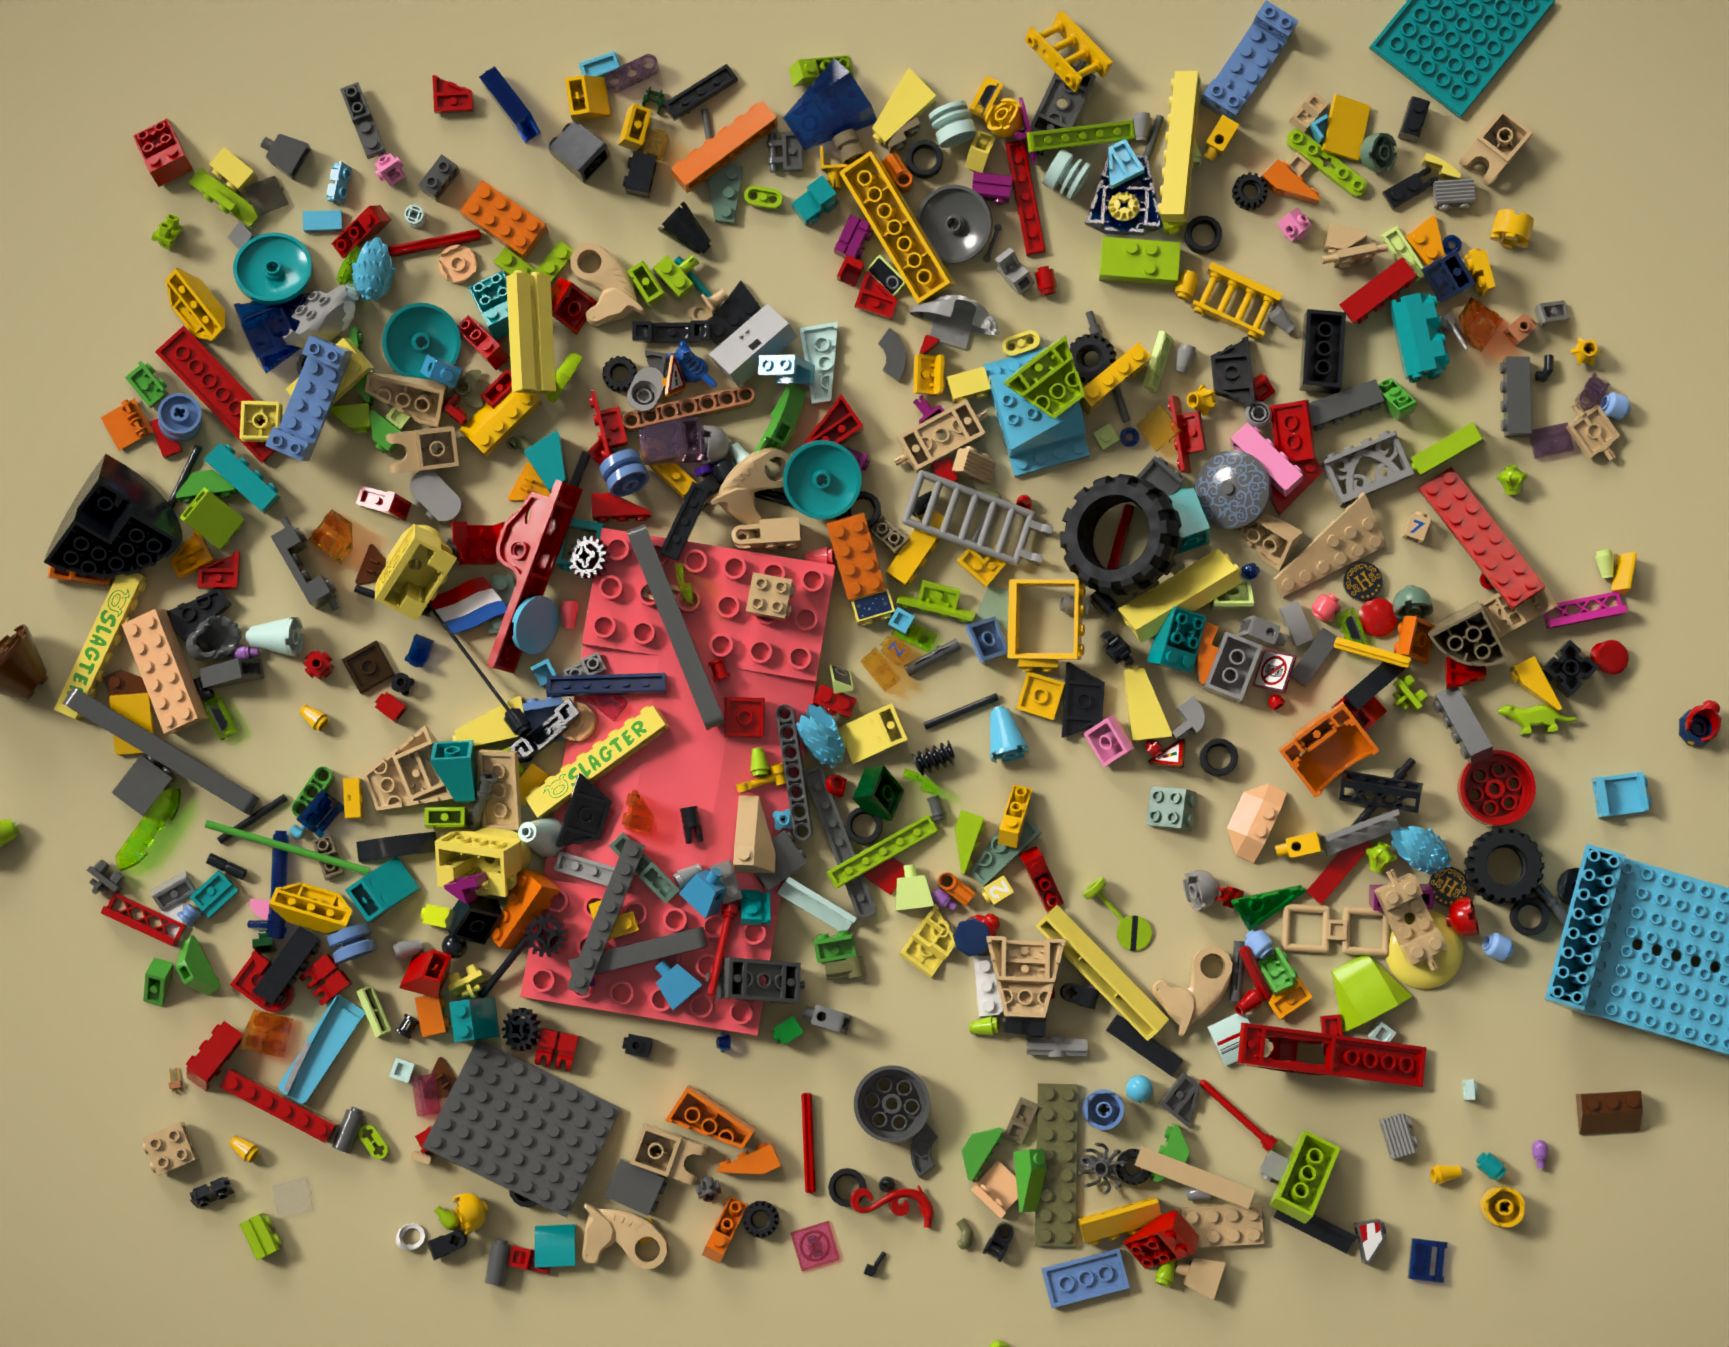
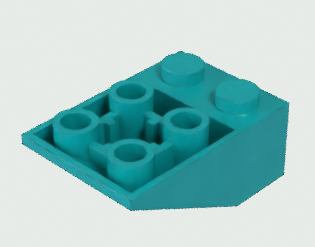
M502 270L468 287L495 340L509 334L507 281Z
M1174 606L1152 642L1147 662L1192 674L1207 616Z
M398 856L359 879L345 889V891L367 922L372 923L420 889V887Z

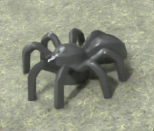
M1095 1143L1096 1146L1105 1149L1103 1159H1101L1100 1153L1092 1148L1084 1149V1152L1095 1153L1097 1158L1094 1155L1080 1157V1163L1083 1166L1094 1169L1078 1171V1174L1095 1173L1098 1176L1096 1181L1085 1184L1086 1188L1100 1183L1103 1177L1107 1185V1190L1103 1194L1107 1195L1111 1191V1185L1107 1177L1117 1183L1115 1189L1122 1187L1120 1180L1112 1175H1115L1114 1171L1117 1170L1114 1166L1121 1165L1124 1167L1127 1165V1162L1117 1161L1111 1163V1160L1121 1151L1119 1149L1114 1150V1153L1106 1159L1109 1151L1108 1147L1104 1143Z

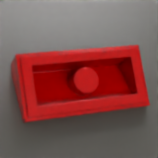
M507 368L480 394V397L492 408L512 391L511 371Z

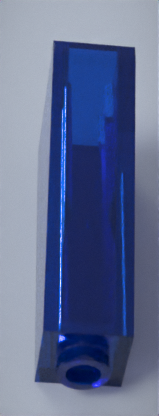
M495 66L479 76L485 89L524 143L541 133L530 111Z

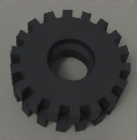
M1084 334L1082 337H1077L1076 341L1070 344V352L1082 382H1091L1116 361L1115 356L1117 354L1113 349L1114 346L1102 336ZM1090 351L1096 352L1099 356L1098 364L1093 367L1086 365L1084 361L1085 355Z

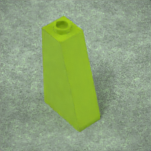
M1472 422L1411 457L1412 463H1410V466L1415 474L1419 472L1420 475H1424L1485 440L1476 424Z

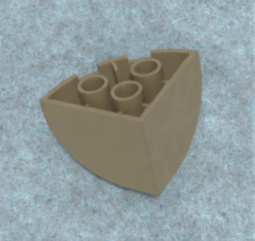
M1478 601L1446 617L1428 632L1436 647L1459 663L1469 666L1487 667L1510 660Z

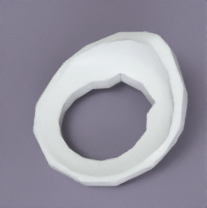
M414 1223L404 1225L397 1232V1246L406 1251L418 1249L425 1239L424 1229ZM411 1228L417 1229L420 1232V1240L413 1245H406L402 1239L405 1232Z

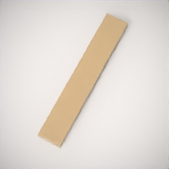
M1142 1146L1135 1162V1166L1249 1209L1255 1193L1254 1189Z

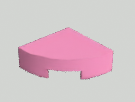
M250 899L253 912L262 919L270 920V900Z

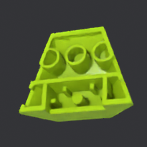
M1066 335L1042 350L1003 382L1008 388L1053 419L1085 396Z
M1360 955L1331 971L1338 1013L1341 1014L1342 1033L1374 1019L1412 997L1370 955Z

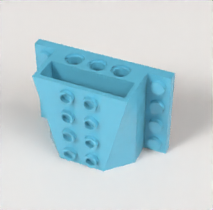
M1045 348L983 364L1014 477L1090 457L1079 400L1053 419L1003 384L1016 370Z

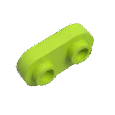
M749 186L744 192L745 201L750 206L775 210L783 202L782 194L777 189ZM753 194H756L758 196L755 200L751 199L750 197ZM773 197L777 199L775 203H771L769 200Z

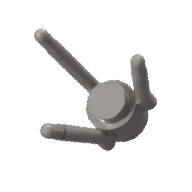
M1452 313L1441 317V326L1438 327L1439 334H1444V331L1446 333L1453 331L1463 348L1467 351L1468 346L1460 335L1461 333L1472 347H1475V343L1460 326L1457 319L1453 317ZM1447 344L1444 345L1445 353L1448 352Z

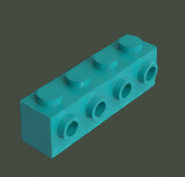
M219 442L204 460L262 513L266 514L281 498L277 494L279 490L272 483L267 485L263 482L264 476L257 470L252 472L248 468L250 464L243 457L238 459L233 455L236 452L228 444L223 446Z

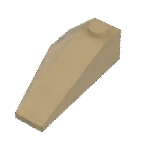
M368 372L365 392L384 403L397 408V411L411 416L418 423L439 427L449 386L429 379Z
M1263 513L1257 521L1247 527L1233 529L1246 539V544L1249 547L1252 546L1260 554L1258 557L1263 562L1278 571L1282 569L1297 547L1303 531L1288 522Z
M739 795L734 844V871L742 873H775L776 853L759 796Z

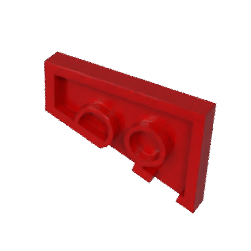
M1316 458L1302 460L1293 464V466L1297 465L1302 470L1303 481L1286 497L1271 484L1270 500L1279 516L1323 472Z

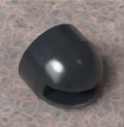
M883 1177L879 1182L881 1191L885 1193L892 1192L895 1188V1181L891 1177ZM882 1182L892 1183V1187L882 1186Z

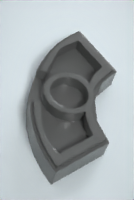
M889 328L878 345L884 350L886 355V364L883 372L899 382L905 370L906 353L899 336Z
M927 1123L914 1135L911 1144V1161L919 1178L935 1166L931 1158V1149L938 1136Z

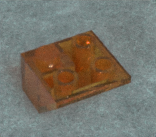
M1472 297L1459 315L1464 340L1480 352L1487 345L1503 320L1497 312L1489 310L1482 302L1474 300Z
M331 510L325 515L318 528L312 532L308 541L336 562L342 564L353 550L352 523L334 510Z
M633 789L632 794L628 793L626 805L629 808L628 813L623 814L622 825L628 832L650 836L654 815L640 793Z
M254 1009L245 1028L240 1049L284 1057L293 1018Z

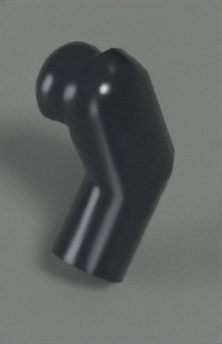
M1547 354L1544 356L1543 371H1536V381H1541L1542 383L1550 377L1554 370L1553 355Z
M200 677L193 680L198 694L203 701L207 702L214 698V691L203 688Z

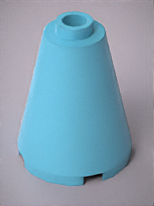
M1004 706L993 708V711L990 713L991 761L997 763V759H1002L1003 763L1023 758L1024 752L1029 754V747L1010 710Z

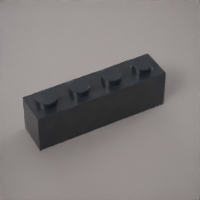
M299 925L253 989L254 995L272 1007L276 1004L280 1005L286 996L284 992L288 987L291 989L297 981V974L300 971L303 972L308 966L309 962L307 960L311 955L315 956L321 947L319 945L320 939Z

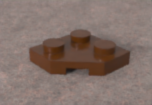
M120 669L103 677L110 695L148 693L142 677Z

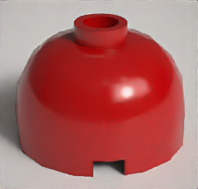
M1464 897L1454 901L1449 908V915L1445 916L1447 926L1452 927L1453 931L1462 937L1479 935L1478 921L1475 917V908L1471 897Z

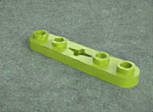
M1299 129L1289 132L1286 138L1289 148L1296 153L1298 151L1312 166L1352 197L1358 198L1364 195L1367 190V183L1361 176L1333 154L1322 151V146ZM1329 159L1331 167H1323L1324 162L1322 160L1327 161Z

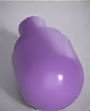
M250 646L236 647L237 650L232 653L233 659H252L254 656H260L259 648L251 649Z
M935 889L931 894L933 902L939 907H948L954 911L958 905L950 900L952 898L950 894L942 889Z
M1537 1140L1532 1145L1533 1159H1537V1168H1545V1159H1548L1549 1156L1548 1145L1543 1140Z

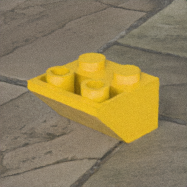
M588 75L565 78L572 122L574 120L582 121L611 116L605 78Z

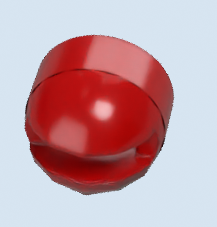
M1021 495L1018 497L1016 505L1030 510L1032 500L1028 495Z
M1278 694L1271 695L1268 700V705L1272 711L1279 709L1286 703Z

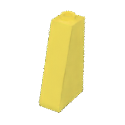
M910 68L904 74L872 127V138L879 145L882 143L884 147L888 145L891 138L902 126L910 120L918 118L936 101V95Z
M1139 665L1130 666L1127 668L1128 670L1123 671L1131 741L1139 742L1171 738L1172 732L1145 669L1139 668Z
M521 696L506 702L510 709L520 708L524 713L522 705L524 702ZM500 705L456 729L453 741L474 740V748H479L520 738L518 735H514L505 723L504 717L507 711L503 705Z

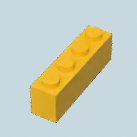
M934 510L929 526L940 529L944 516ZM914 529L908 538L909 541L903 545L886 570V575L904 587L908 583L911 585L917 577V574H915L919 567L922 569L928 561V558H926L930 551L934 552L939 545V542H937L939 537Z

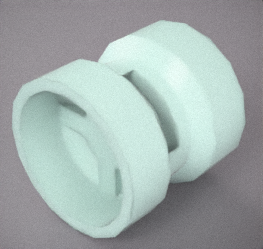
M410 205L406 208L404 216L409 226L421 228L426 222V216L421 207Z

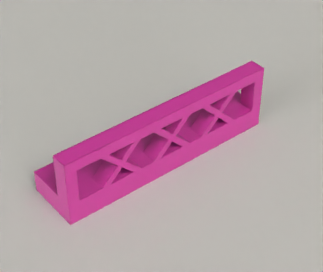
M1611 592L1557 603L1558 606L1555 609L1561 612L1558 618L1549 619L1548 612L1544 613L1543 616L1546 629H1552L1623 615L1628 610L1626 604L1622 605L1620 593ZM1615 596L1617 606L1608 607L1604 604L1608 597ZM1589 601H1594L1599 605L1597 610L1589 611L1585 606ZM1574 604L1580 608L1579 612L1574 615L1566 612L1569 605Z

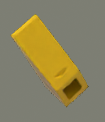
M1013 784L999 827L998 844L1017 848L1029 807L1032 788Z

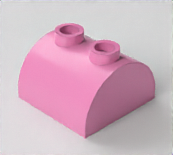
M1115 714L1107 717L1083 733L1103 767L1135 749Z

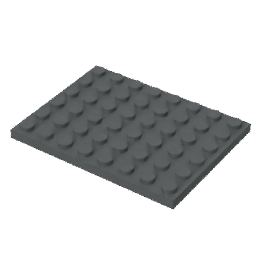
M477 1040L422 1148L567 1218L621 1108L481 1040Z

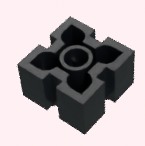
M1571 640L1565 642L1556 651L1557 659L1552 657L1541 667L1549 681L1555 679L1559 683L1556 688L1567 698L1572 696L1583 685L1579 681L1580 679L1583 681L1588 679L1599 668L1588 656L1582 658L1579 655L1582 650ZM1565 666H1571L1570 672L1566 671Z
M1047 1013L1045 1018L1004 1017L1003 1033L1045 1036Z

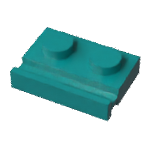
M218 870L189 898L208 918H211L239 890Z
M741 890L743 897L740 899L741 924L761 925V923H767L770 926V891L761 893V891Z

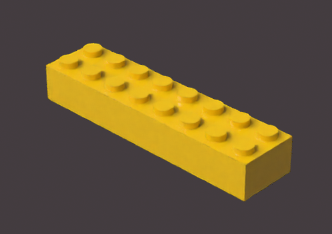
M869 151L839 172L918 304L928 303L955 285L954 280L877 153Z

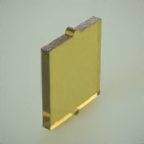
M1161 404L1151 413H1147V416L1137 424V427L1155 451L1160 450L1166 443H1170L1171 439L1181 431Z

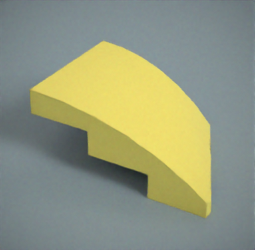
M935 904L898 954L929 978L934 975L940 964L948 957L955 946L953 933L950 931L947 921H944L939 912L938 905Z

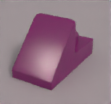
M485 872L456 878L443 886L446 891L460 901L469 904L477 899L475 890L481 888L482 883L486 882L488 877Z

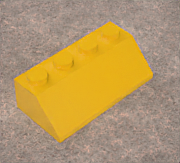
M511 391L494 408L486 403L459 431L487 458L542 402L536 394L514 393Z
M1152 1197L1081 1217L1077 1221L1083 1242L1089 1243V1246L1101 1243L1100 1239L1108 1237V1240L1119 1238L1120 1233L1127 1232L1128 1235L1134 1234L1139 1231V1228L1146 1226L1160 1216L1161 1212L1158 1199Z

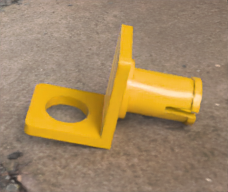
M820 146L821 170L828 171V181L833 189L834 180L836 189L841 188L839 172L841 169L846 168L847 164L824 165L823 146Z

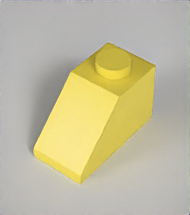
M978 130L970 146L964 167L972 172L983 173L996 136Z

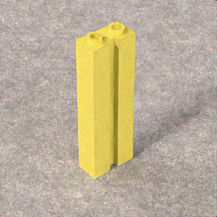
M516 270L513 274L506 277L512 392L547 395L556 392L550 276L542 275V272H532L530 275L524 270Z
M1218 548L1118 608L1124 623L1133 631L1137 639L1143 643L1158 634L1174 606L1194 612L1241 584L1242 581L1239 576L1241 570L1237 564H1232L1227 553L1223 554Z

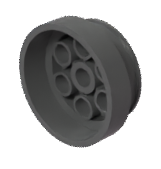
M888 1065L871 1071L861 1080L854 1096V1112L858 1123L868 1135L883 1142H901L913 1137L926 1123L930 1111V1097L926 1085L917 1074L901 1066ZM882 1079H887L890 1082V1088L886 1091L881 1090L878 1086L879 1081ZM901 1082H907L910 1085L908 1093L903 1094L899 1092L898 1086ZM869 1095H875L878 1098V1103L875 1106L867 1105L866 1098ZM895 1098L898 1102L895 1109H888L886 1106L887 1099ZM908 1101H915L917 1103V1110L915 1112H908L906 1110V1103ZM880 1113L885 1116L884 1124L876 1125L873 1118L876 1114ZM898 1116L903 1117L905 1120V1125L902 1128H896L893 1124L894 1119Z

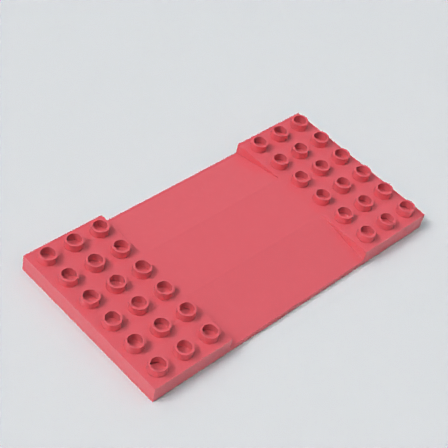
M602 528L600 540H603V544L608 546L605 551L610 553V555L606 557V560L610 562L604 564L606 571L601 569V576L595 575L592 581L582 639L581 659L598 652L606 667V670L599 675L666 673V694L574 696L573 702L586 704L594 712L596 727L593 733L585 740L570 741L567 739L562 767L574 763L577 760L576 757L581 753L589 752L593 749L592 746L596 742L607 739L611 731L619 730L625 726V721L632 717L636 718L646 706L651 707L653 705L657 707L670 728L593 783L612 802L600 840L565 845L563 850L560 851L615 867L619 856L609 845L624 832L632 841L646 846L644 854L677 886L673 875L678 870L699 863L703 871H710L709 866L731 860L733 865L739 795L759 796L771 839L783 830L786 833L790 832L792 834L793 827L776 830L774 828V818L772 817L774 811L790 810L786 783L776 785L775 782L767 783L744 792H738L736 784L758 779L754 778L752 773H750L753 748L762 747L764 749L769 766L783 763L776 720L777 708L783 704L792 706L796 712L797 722L800 723L801 715L806 716L805 712L809 711L808 705L813 704L835 565L688 541L677 562L659 553L666 538L650 535L669 584L683 588L680 592L671 590L673 594L677 595L675 600L723 718L724 697L765 698L764 738L724 737V724L706 730L656 603L652 599L642 597L648 584L627 532ZM753 572L793 580L792 585H796L794 597H790L789 604L792 605L791 615L786 616V621L746 614ZM685 593L684 598H683V601H682V604H681V603H680V598H681V596ZM724 657V664L727 673H730V677L714 682V675L708 662ZM784 708L781 711V717L783 719L790 717V710ZM786 728L784 730V737L787 739L793 737L794 732L792 728ZM800 739L802 759L804 762L806 747L802 744V741ZM790 747L787 750V756L791 759L796 756V749ZM792 767L790 769V776L797 778L800 772L799 769ZM799 786L793 789V795L798 798ZM569 801L554 811L553 818L559 820L561 824L563 823ZM697 806L703 841L697 842L694 827H691L692 843L686 844L680 809ZM559 852L554 857H546L543 874L561 891L557 896L554 895L551 898L552 904L548 909H544L541 914H543L544 918L551 914L552 920L558 917L557 923H564L561 929L567 930V933L563 934L567 941H562L561 944H563L564 948L558 947V954L552 951L551 957H548L546 953H544L543 957H540L539 951L534 955L532 954L534 948L528 949L520 997L758 1036L764 1001L717 999V990L715 996L710 997L708 995L710 982H706L705 978L711 977L705 976L707 973L712 974L724 921L723 914L721 913L723 904H721L716 915L705 919L679 894L680 891L665 904L636 873L630 892L626 895L619 915L633 911L639 931L609 940L604 951L699 927H704L708 947L594 975L595 986L589 988L586 996L567 989L572 976L569 960L579 958L593 923L588 904L602 900L607 886L555 871L554 867ZM735 872L739 884L738 890L761 891V893H767L753 873ZM784 880L769 890L770 926L767 923H761V925L741 924L740 899L726 903L736 905L739 909L737 916L731 922L724 958L732 957L771 961L781 896L777 892ZM547 922L548 928L551 930L557 929L555 925ZM539 924L534 928L532 934L538 931ZM544 929V933L540 937L547 942V937L550 936V933H547ZM556 937V938L553 939V941H552V943H551V944H552V947H553V946L556 944V942L558 941V937ZM534 942L537 947L544 949L541 942ZM663 960L671 969L676 964H679L703 985L675 1010L671 1009L656 984L662 976L655 967ZM763 975L759 978L762 986L766 984V978Z

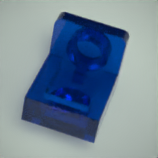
M416 634L409 653L405 656L404 660L409 662L411 666L423 667L429 660L434 640Z

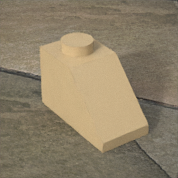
M1330 224L1327 228L1323 251H1327L1328 254L1332 255L1337 250L1354 247L1365 240L1368 231Z

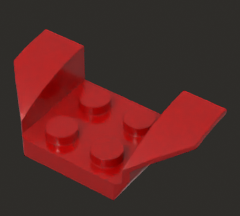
M452 521V542L458 550L459 565L496 564L499 561L496 554V545L505 522L495 525H467V521Z

